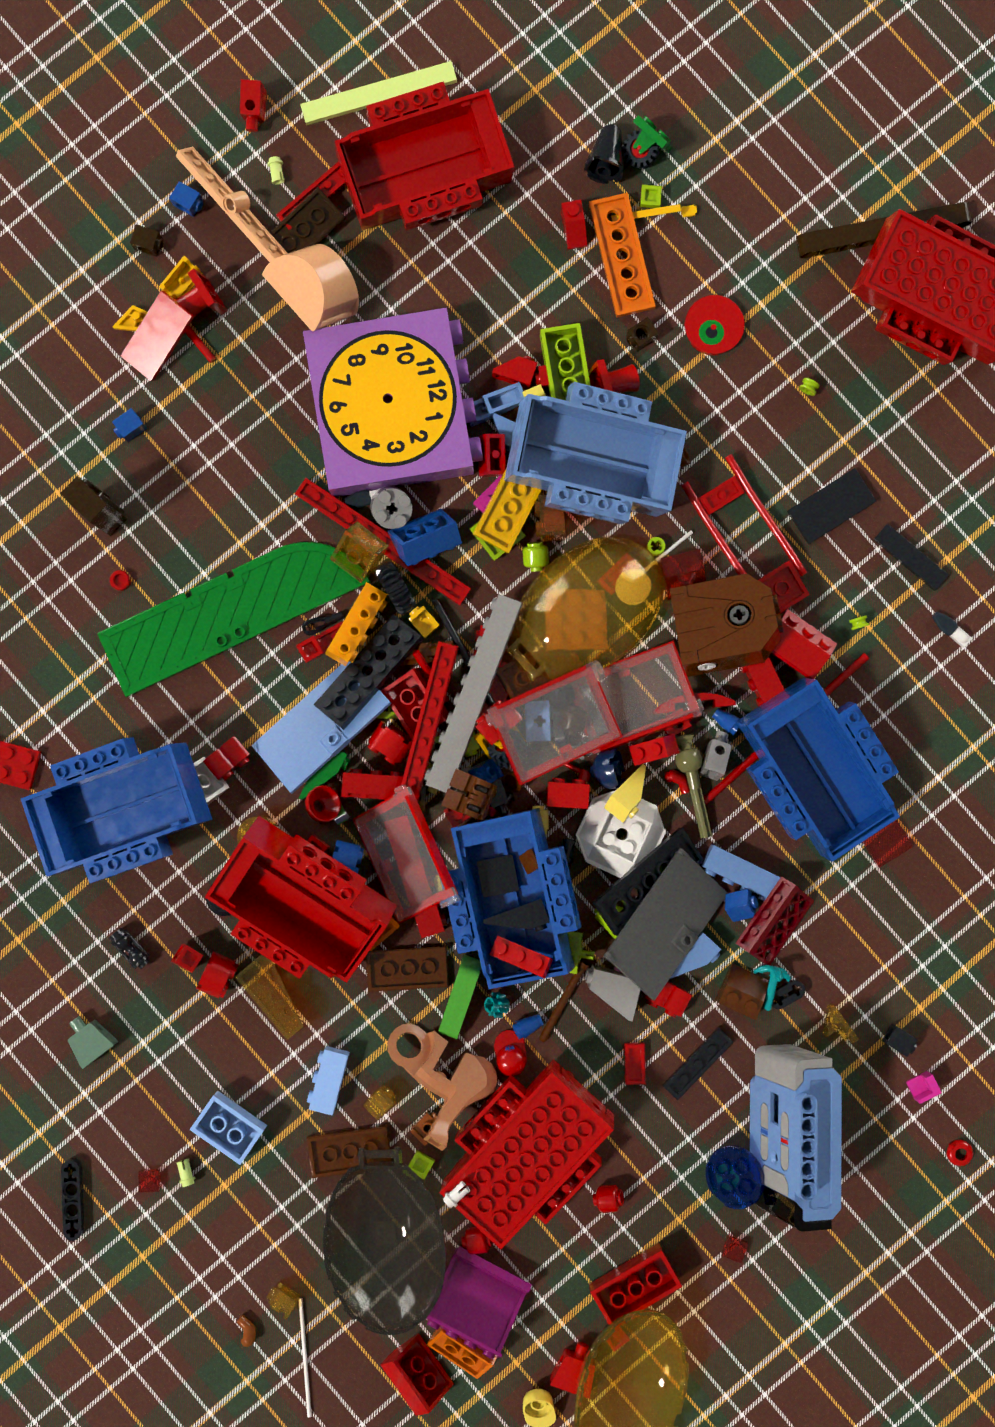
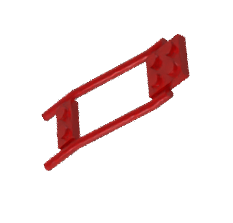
M730 454L725 459L735 475L699 498L688 481L681 486L738 575L746 574V571L708 515L746 492L790 559L758 579V581L771 588L772 595L777 594L780 613L810 595L800 579L807 571L749 484L733 455Z

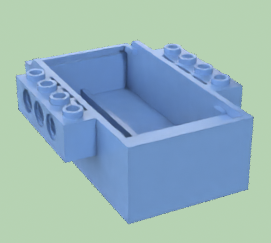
M573 382L568 386L566 400L528 394L519 403L504 481L546 490L545 507L617 524L629 522L631 511L657 517L672 509L687 431L649 422L652 401L578 382Z

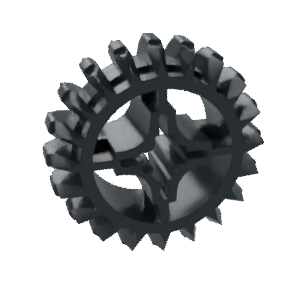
M389 561L386 564L380 565L375 573L398 613L403 615L412 611L416 607V602L394 564Z

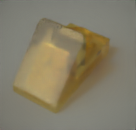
M828 1004L823 1034L828 1037L837 1031L844 1041L848 1040L854 1044L859 1038L833 1004Z

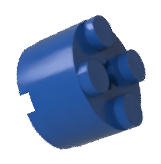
M337 840L333 858L358 874L359 868L356 867V864H361L364 849L360 848L361 845Z

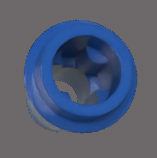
M720 708L715 711L712 718L715 719L726 733L734 735L739 730L736 721L740 718Z
M537 1014L516 1020L512 1027L518 1039H526L544 1024L540 1015Z

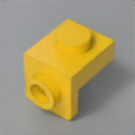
M417 606L409 613L411 616L408 618L409 621L424 638L428 637L440 626L424 606L421 608Z

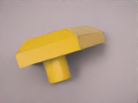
M132 305L113 325V328L116 330L136 331L146 316L147 311Z

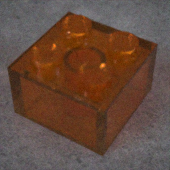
M538 495V501H534V517H538L539 520L536 521L535 525L536 537H540V542L564 541L566 534L564 511L545 507L547 495Z

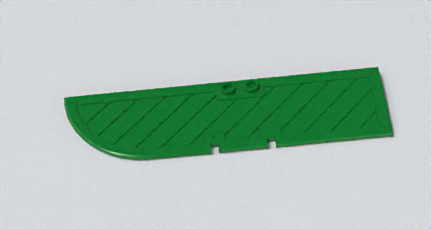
M316 542L292 543L232 569L234 576L231 578L228 577L227 573L221 574L190 589L192 596L188 598L183 592L102 630L97 635L122 691L127 698L364 586L366 582L370 583L371 581L363 568L340 549Z

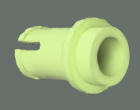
M277 156L270 157L267 165L270 167L272 184L284 183L283 161Z
M189 1159L184 1160L185 1169L182 1160L176 1162L181 1179L179 1183H182V1187L194 1184V1179H196L192 1174Z

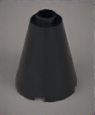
M609 124L602 128L585 162L584 171H587V176L591 180L607 184L608 181L614 180L613 183H616L622 179L624 173L622 134L620 128L614 124Z

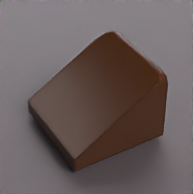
M529 849L519 856L527 874L538 870L536 855L533 849Z

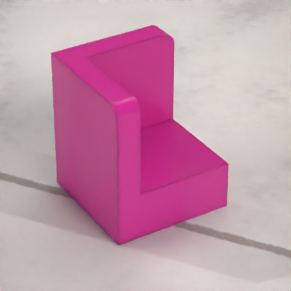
M928 1071L906 1081L914 1100L919 1104L942 1093L933 1074Z

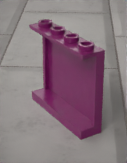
M459 1246L452 1255L424 1319L428 1321V1326L436 1330L439 1327L446 1330L447 1336L455 1340L458 1337L465 1340L464 1345L474 1350L478 1347L483 1350V1355L494 1360L495 1357L499 1358L502 1356V1348L526 1293H529L532 1284L475 1254L468 1253L466 1249Z

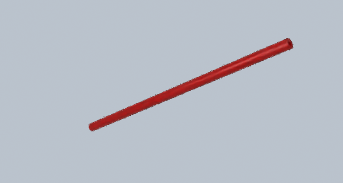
M863 653L823 689L826 695L829 696L869 660V657ZM755 751L704 796L705 805L711 802L758 759Z

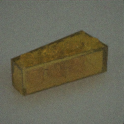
M260 955L235 976L287 1040L304 1026L274 962Z

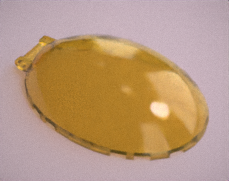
M620 537L592 539L572 547L547 565L524 593L520 601L522 602V607L513 628V637L516 641L507 648L506 652L509 655H513L528 672L529 678L532 681L544 671L550 678L555 679L588 663L593 673L613 664L642 640L658 615L664 591L663 575L658 562L642 545ZM521 645L540 666L537 670L518 650Z
M644 1309L622 1315L602 1330L586 1354L577 1380L574 1412L575 1427H676L674 1422L677 1414L681 1415L686 1396L689 1363L686 1361L685 1353L688 1351L682 1339L683 1334L675 1322L657 1310Z

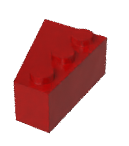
M350 769V773L343 772L341 797L386 800L392 795L399 793L403 772H390V775H382V771L370 770V774H362L361 769Z

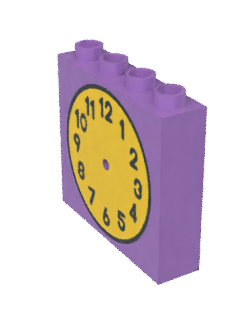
M447 308L325 327L315 331H303L328 489L332 496L339 497L351 495L362 490L369 491L386 486L400 487L474 474L473 462L483 461L480 438L468 437L466 423L477 422L473 397L462 399L460 384L470 383L466 358L455 360L453 345L463 344L460 319L449 321Z

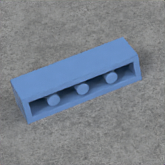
M712 844L701 864L707 874L713 877L718 874L723 877L722 881L732 886L734 883L742 886L740 890L749 889L751 894L752 892L759 894L758 899L763 901L766 900L781 878Z

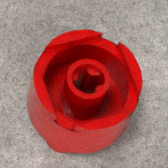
M382 720L368 740L370 743L368 748L377 754L381 752L385 755L384 759L393 765L395 763H402L410 752L412 741L409 742L410 737L393 725L390 728L385 726L387 722Z
M213 951L196 989L216 998H224L230 984L227 980H232L238 964L235 963V960Z

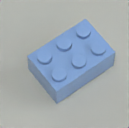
M217 1091L190 1130L241 1165L267 1125Z

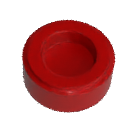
M117 570L111 574L110 584L114 589L124 591L131 585V577L125 571Z

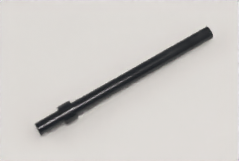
M435 599L432 603L454 644L459 646L458 651L468 670H470L471 667L468 666L470 655L440 599ZM490 691L486 698L488 706L495 703Z

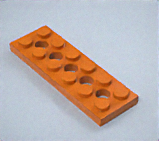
M628 192L589 201V208L616 318L655 309L656 306ZM610 213H615L618 216V220L611 222L607 216ZM620 232L623 238L616 241L612 238V234ZM619 251H624L628 257L621 260L616 254ZM629 270L632 273V277L628 279L623 278L621 272ZM634 289L637 295L630 298L626 295V291Z

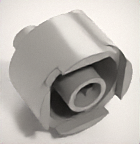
M386 486L373 495L370 502V510L378 524L388 529L403 527L410 519L412 503L410 498L401 489L394 486ZM393 503L396 509L389 512L386 507Z

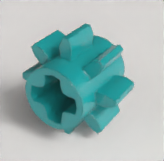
M492 992L491 997H487L484 1007L489 1016L503 1018V1013L508 1012L510 1003L505 998V994Z

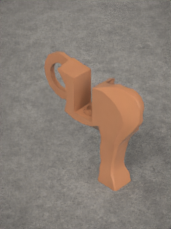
M402 1024L389 1036L387 1042L388 1053L398 1066L404 1067L422 1086L444 1099L443 1106L431 1125L429 1132L424 1137L425 1141L443 1151L447 1147L449 1128L458 1115L466 1107L486 1098L495 1091L497 1072L492 1063L484 1057L465 1053L460 1058L450 1078L447 1079L443 1072L434 1071L433 1069L448 1041L435 1031L426 1033L422 1028L414 1024ZM406 1033L415 1035L421 1043L420 1053L414 1058L403 1057L398 1052L396 1046L399 1036Z

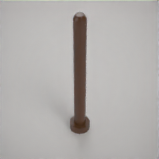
M580 960L578 965V973L573 974L539 1036L540 1041H547L583 972L590 968V965Z

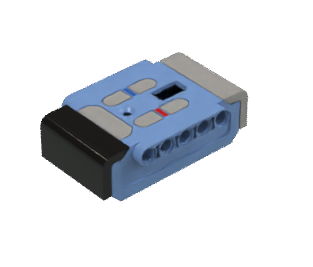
M791 1044L760 1046L755 1052V1076L752 1077L750 1082V1170L754 1174L755 1205L802 1232L832 1229L831 1219L841 1210L842 1077L832 1068V1058Z

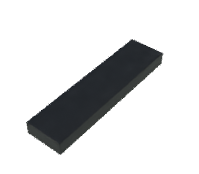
M886 524L873 539L932 590H937L948 577L944 570L890 525Z
M717 1027L662 1084L663 1087L678 1101L726 1051L733 1041Z

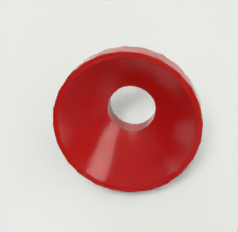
M321 785L313 788L307 794L305 807L312 819L324 823L330 822L338 816L341 809V801L334 789ZM315 801H319L322 804L321 812L315 810Z

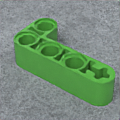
M463 955L438 1030L439 1034L454 1039L458 1038L480 974V959Z

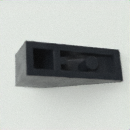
M542 899L483 920L486 925L529 930L535 928L536 932L546 929V924L550 923Z

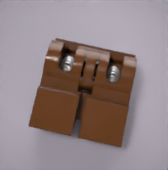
M456 768L449 786L457 788V791L448 788L441 806L484 821L489 813L491 801L497 793V786Z

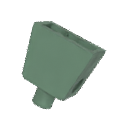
M78 1016L69 1023L76 1033L68 1039V1043L82 1069L118 1043V1040L97 1020H93L86 1025Z

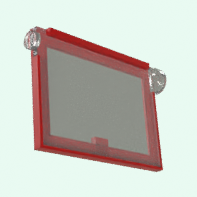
M674 641L593 670L623 737L586 754V756L599 754L702 716L703 704L701 699L696 700ZM585 677L569 683L575 693L574 705L582 707V710L586 712L584 729L586 736L580 738L582 744L607 733L608 730Z
M597 660L487 709L486 721L489 726H494L519 785H523L623 737L599 681L605 678V674Z
M405 784L394 789L396 794L353 818L387 899L397 905L394 915L398 924L438 904L443 909L461 900L411 786L406 787Z

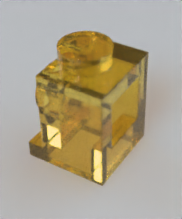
M280 1282L276 1288H271L266 1298L269 1299L268 1303L271 1305V1308L276 1312H283V1318L287 1320L298 1303L300 1295Z

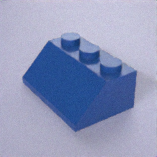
M442 509L407 522L403 527L388 530V535L400 559L407 566L416 565L421 560L435 557L440 552L454 549L457 545L462 544L457 522Z

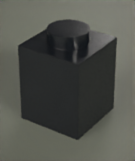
M891 1024L881 1041L908 1057L909 1054L915 1051L918 1040L894 1024Z

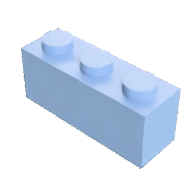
M326 1046L324 1051L320 1050L317 1063L321 1064L319 1071L315 1070L312 1083H315L314 1091L310 1090L307 1103H310L309 1110L333 1115L350 1052Z

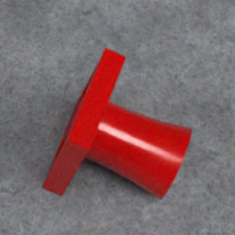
M194 268L190 270L187 274L196 287L175 298V300L194 316H197L206 307L213 309L221 315L226 313L228 310L209 279Z
M602 359L597 360L588 371L590 386L617 393L639 391V375L633 364L608 372L605 360Z

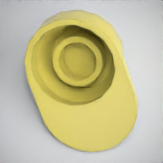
M532 1389L524 1395L523 1414L528 1425L532 1427H549L555 1423L556 1413L553 1398L548 1391Z

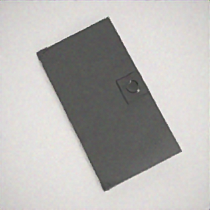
M679 848L606 951L604 957L648 997L655 1001L725 899V894L728 893L690 855Z

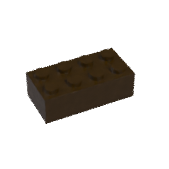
M76 476L60 493L88 522L110 536L127 520L123 515L125 511L118 504L110 500L111 498L87 478L82 480Z

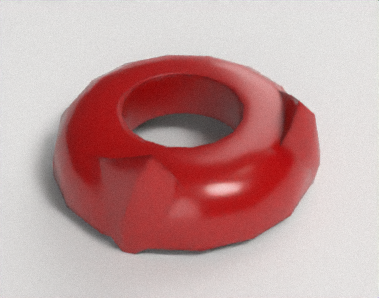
M954 1140L948 1144L946 1150L947 1158L956 1166H965L972 1160L973 1148L964 1140ZM958 1149H965L966 1155L963 1159L956 1158L955 1154Z

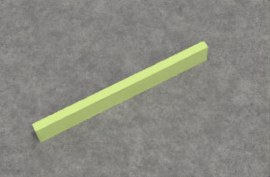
M452 61L300 105L307 126L366 109L367 105L444 81L445 86L457 83V78Z

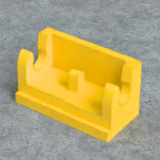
M183 256L159 287L175 299L195 287L187 273L193 268L200 273L201 271L188 258Z

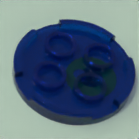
M736 1145L724 1146L716 1150L706 1164L705 1175L707 1185L712 1195L714 1194L726 1207L745 1209L756 1203L761 1197L764 1190V1173L756 1157L745 1148Z

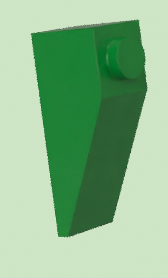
M340 751L336 756L332 757L307 780L299 799L305 800L307 794L313 788L325 785L337 776L342 769L346 770L350 759H348L349 754Z

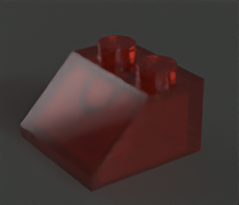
M700 549L661 558L658 561L668 600H672L671 588L687 587V585L706 582L705 567Z

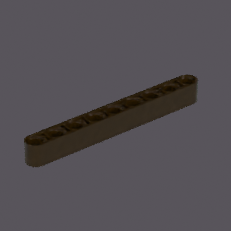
M968 202L909 213L924 222H927L934 215H938L961 228L972 224ZM888 217L800 234L796 237L799 257L804 259L874 245Z

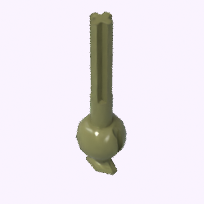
M694 734L676 737L677 744L681 750L675 757V763L681 772L686 773L700 837L708 838L713 835L698 774V769L701 768L703 763V757L701 752L691 745Z

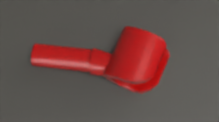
M570 763L564 765L579 773L578 780L589 782L590 773L587 770L577 768Z

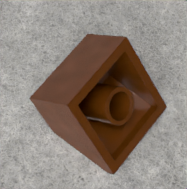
M731 963L715 1000L723 1006L756 1020L765 1000L769 980Z

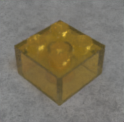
M357 521L345 530L330 560L362 583L373 574L389 545Z

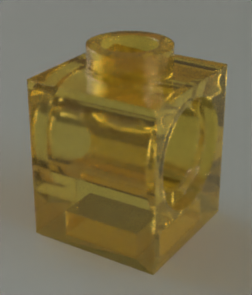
M381 1085L365 1101L363 1106L378 1121L395 1104L396 1094L391 1088H385Z

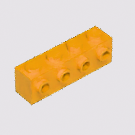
M366 582L325 655L344 666L348 662L353 663L358 654L355 651L357 646H363L368 635L365 633L368 627L372 629L378 618L375 615L378 610L380 612L384 610L388 603L385 601L388 594Z

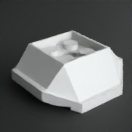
M614 790L592 798L575 835L585 862L621 878L661 844L666 832L657 806L644 799H641L637 806L639 809L637 814L632 819L629 817L624 823L607 811L604 807L610 796L616 791ZM620 828H624L627 832L626 837L622 840L616 837V832Z

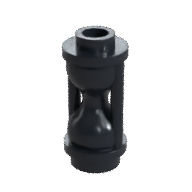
M121 927L109 937L112 941L111 944L134 969L139 967L141 970L150 962L148 960L150 954L145 951L127 930L124 931Z

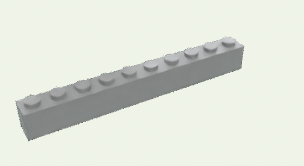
M500 594L497 599L493 598L490 606L492 610L490 618L486 617L482 627L485 629L483 636L479 635L475 645L478 648L476 655H471L468 666L471 668L469 673L464 674L461 685H463L461 693L457 692L453 704L456 707L454 712H449L446 723L449 725L447 730H443L440 735L439 742H441L439 750L435 749L431 759L434 764L432 769L428 768L424 780L427 781V786L445 793L448 788L452 790V786H449L455 769H460L477 724L476 720L480 717L521 610L522 602Z

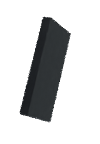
M854 468L787 512L809 545L875 503L876 499Z

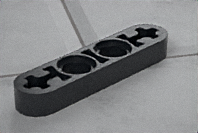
M70 1158L61 1166L63 1234L69 1241H75L84 1232L83 1181L81 1162L76 1158ZM72 1164V1167H76V1170L72 1173L73 1179L67 1180L71 1177V1170L67 1169V1167ZM68 1184L76 1185V1194H70L67 1191ZM74 1204L78 1207L76 1215L68 1212L69 1205ZM78 1218L74 1222V1228L78 1229V1231L73 1235V1231H69V1229L73 1226V1220Z

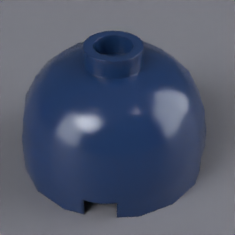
M617 748L599 753L594 759L593 766L590 767L592 778H595L600 786L607 789H618L625 782V778H621V773L625 772L623 758L620 751H617Z

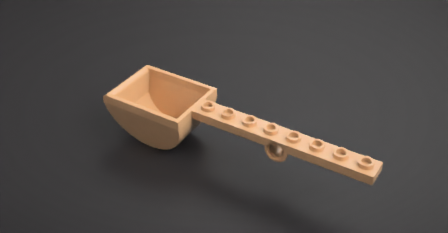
M193 146L177 151L176 157L270 262L262 273L263 277L311 331L356 315L359 308V296L354 278L345 262L334 250L323 244H315L287 253L249 210L250 199L244 191L233 192Z

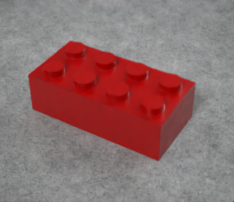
M659 1243L589 1283L590 1293L610 1328L615 1327L682 1287L677 1273Z

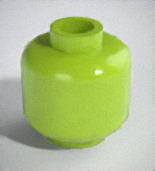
M530 542L523 548V565L531 568L532 572L542 571L543 567L549 564L548 547L543 545V542Z

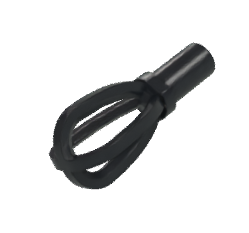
M338 612L326 617L312 618L302 624V630L306 635H314L326 628L327 625L329 626L334 622L342 620L344 617L342 612ZM316 622H325L321 626L311 631L306 630L307 625Z

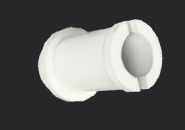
M460 1181L451 1192L445 1193L443 1200L449 1208L457 1207V1203L470 1192L468 1186L463 1191H460L466 1185L463 1181Z

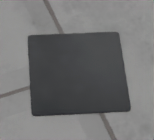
M513 855L477 861L484 898L519 891Z

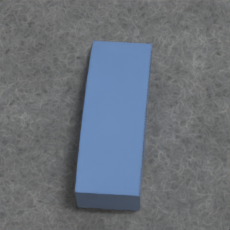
M520 382L483 395L481 399L474 401L477 422L469 423L470 427L493 419L494 413L502 415L519 406L520 401L524 398Z

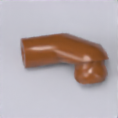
M242 1314L236 1323L243 1329L241 1344L244 1347H249L256 1340V1327Z

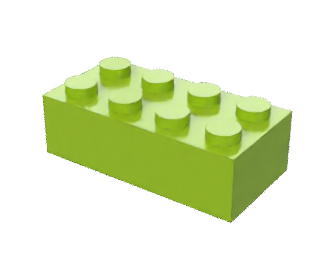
M580 323L540 329L544 365H546L549 382V396L566 400L568 386L573 382L590 385Z

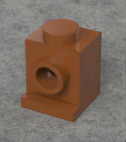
M429 1110L411 1127L410 1131L424 1146L428 1144L424 1137L429 1132L424 1129V1126L427 1124L431 1126L438 1115L436 1112L431 1113Z

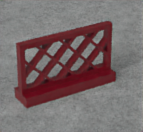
M781 876L735 944L765 965H771L814 900L800 890L798 886ZM806 899L803 905L799 908L800 902ZM794 904L793 911L789 912V906ZM793 917L790 924H788V918ZM782 921V927L777 929V923ZM781 934L779 940L776 941L777 935ZM771 938L770 944L766 945V940ZM770 950V953L765 959V952Z

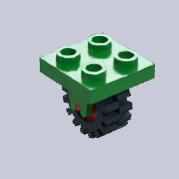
M638 115L633 122L640 129L639 131L634 130L632 134L627 135L628 138L624 139L622 150L624 158L631 166L637 169H645L647 166H652L653 162H656L660 148L668 154L673 147L669 144L671 140L661 130L655 131L657 127L646 116L642 119Z

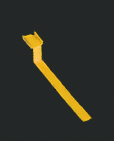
M678 204L635 211L633 216L636 219L681 211L682 217H692L697 213V206L690 205L681 208V205ZM617 215L611 216L613 222L618 220Z

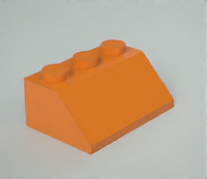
M440 1327L438 1330H435L427 1345L476 1379L493 1367L497 1357L494 1360L482 1354V1349L478 1347L475 1350L464 1345L465 1340L459 1337L455 1340L447 1336L446 1330Z

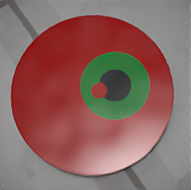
M709 295L697 300L690 307L685 318L684 330L691 345L697 351L706 355L716 356L730 351L739 343L744 332L745 323L743 314L735 302L724 296Z

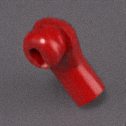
M670 770L665 773V780L678 784L681 794L690 792L685 774L677 770Z

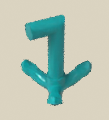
M763 965L756 968L753 972L754 974L770 972L767 993L762 1005L763 1009L770 1011L777 982H780L783 978L789 982L791 977L783 968Z

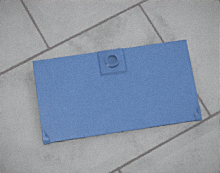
M348 662L346 666L341 664L251 745L291 794L332 757L344 749L355 736L392 704L378 690L344 730L314 706V703L351 662ZM354 683L351 691H356L360 683ZM341 698L338 701V706H343L346 703V698Z

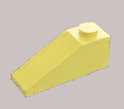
M644 764L610 796L604 807L623 823L629 817L632 819L639 811L637 806L641 801L646 771Z

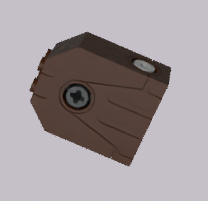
M747 573L687 585V587L681 586L670 589L681 662L687 677L764 663L781 640L780 633L784 631L781 616L778 614L780 609L777 594L772 595L770 587Z

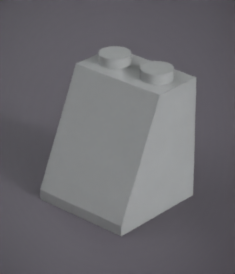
M592 964L591 969L587 968L584 979L589 989L628 1021L633 1022L640 988L623 973Z

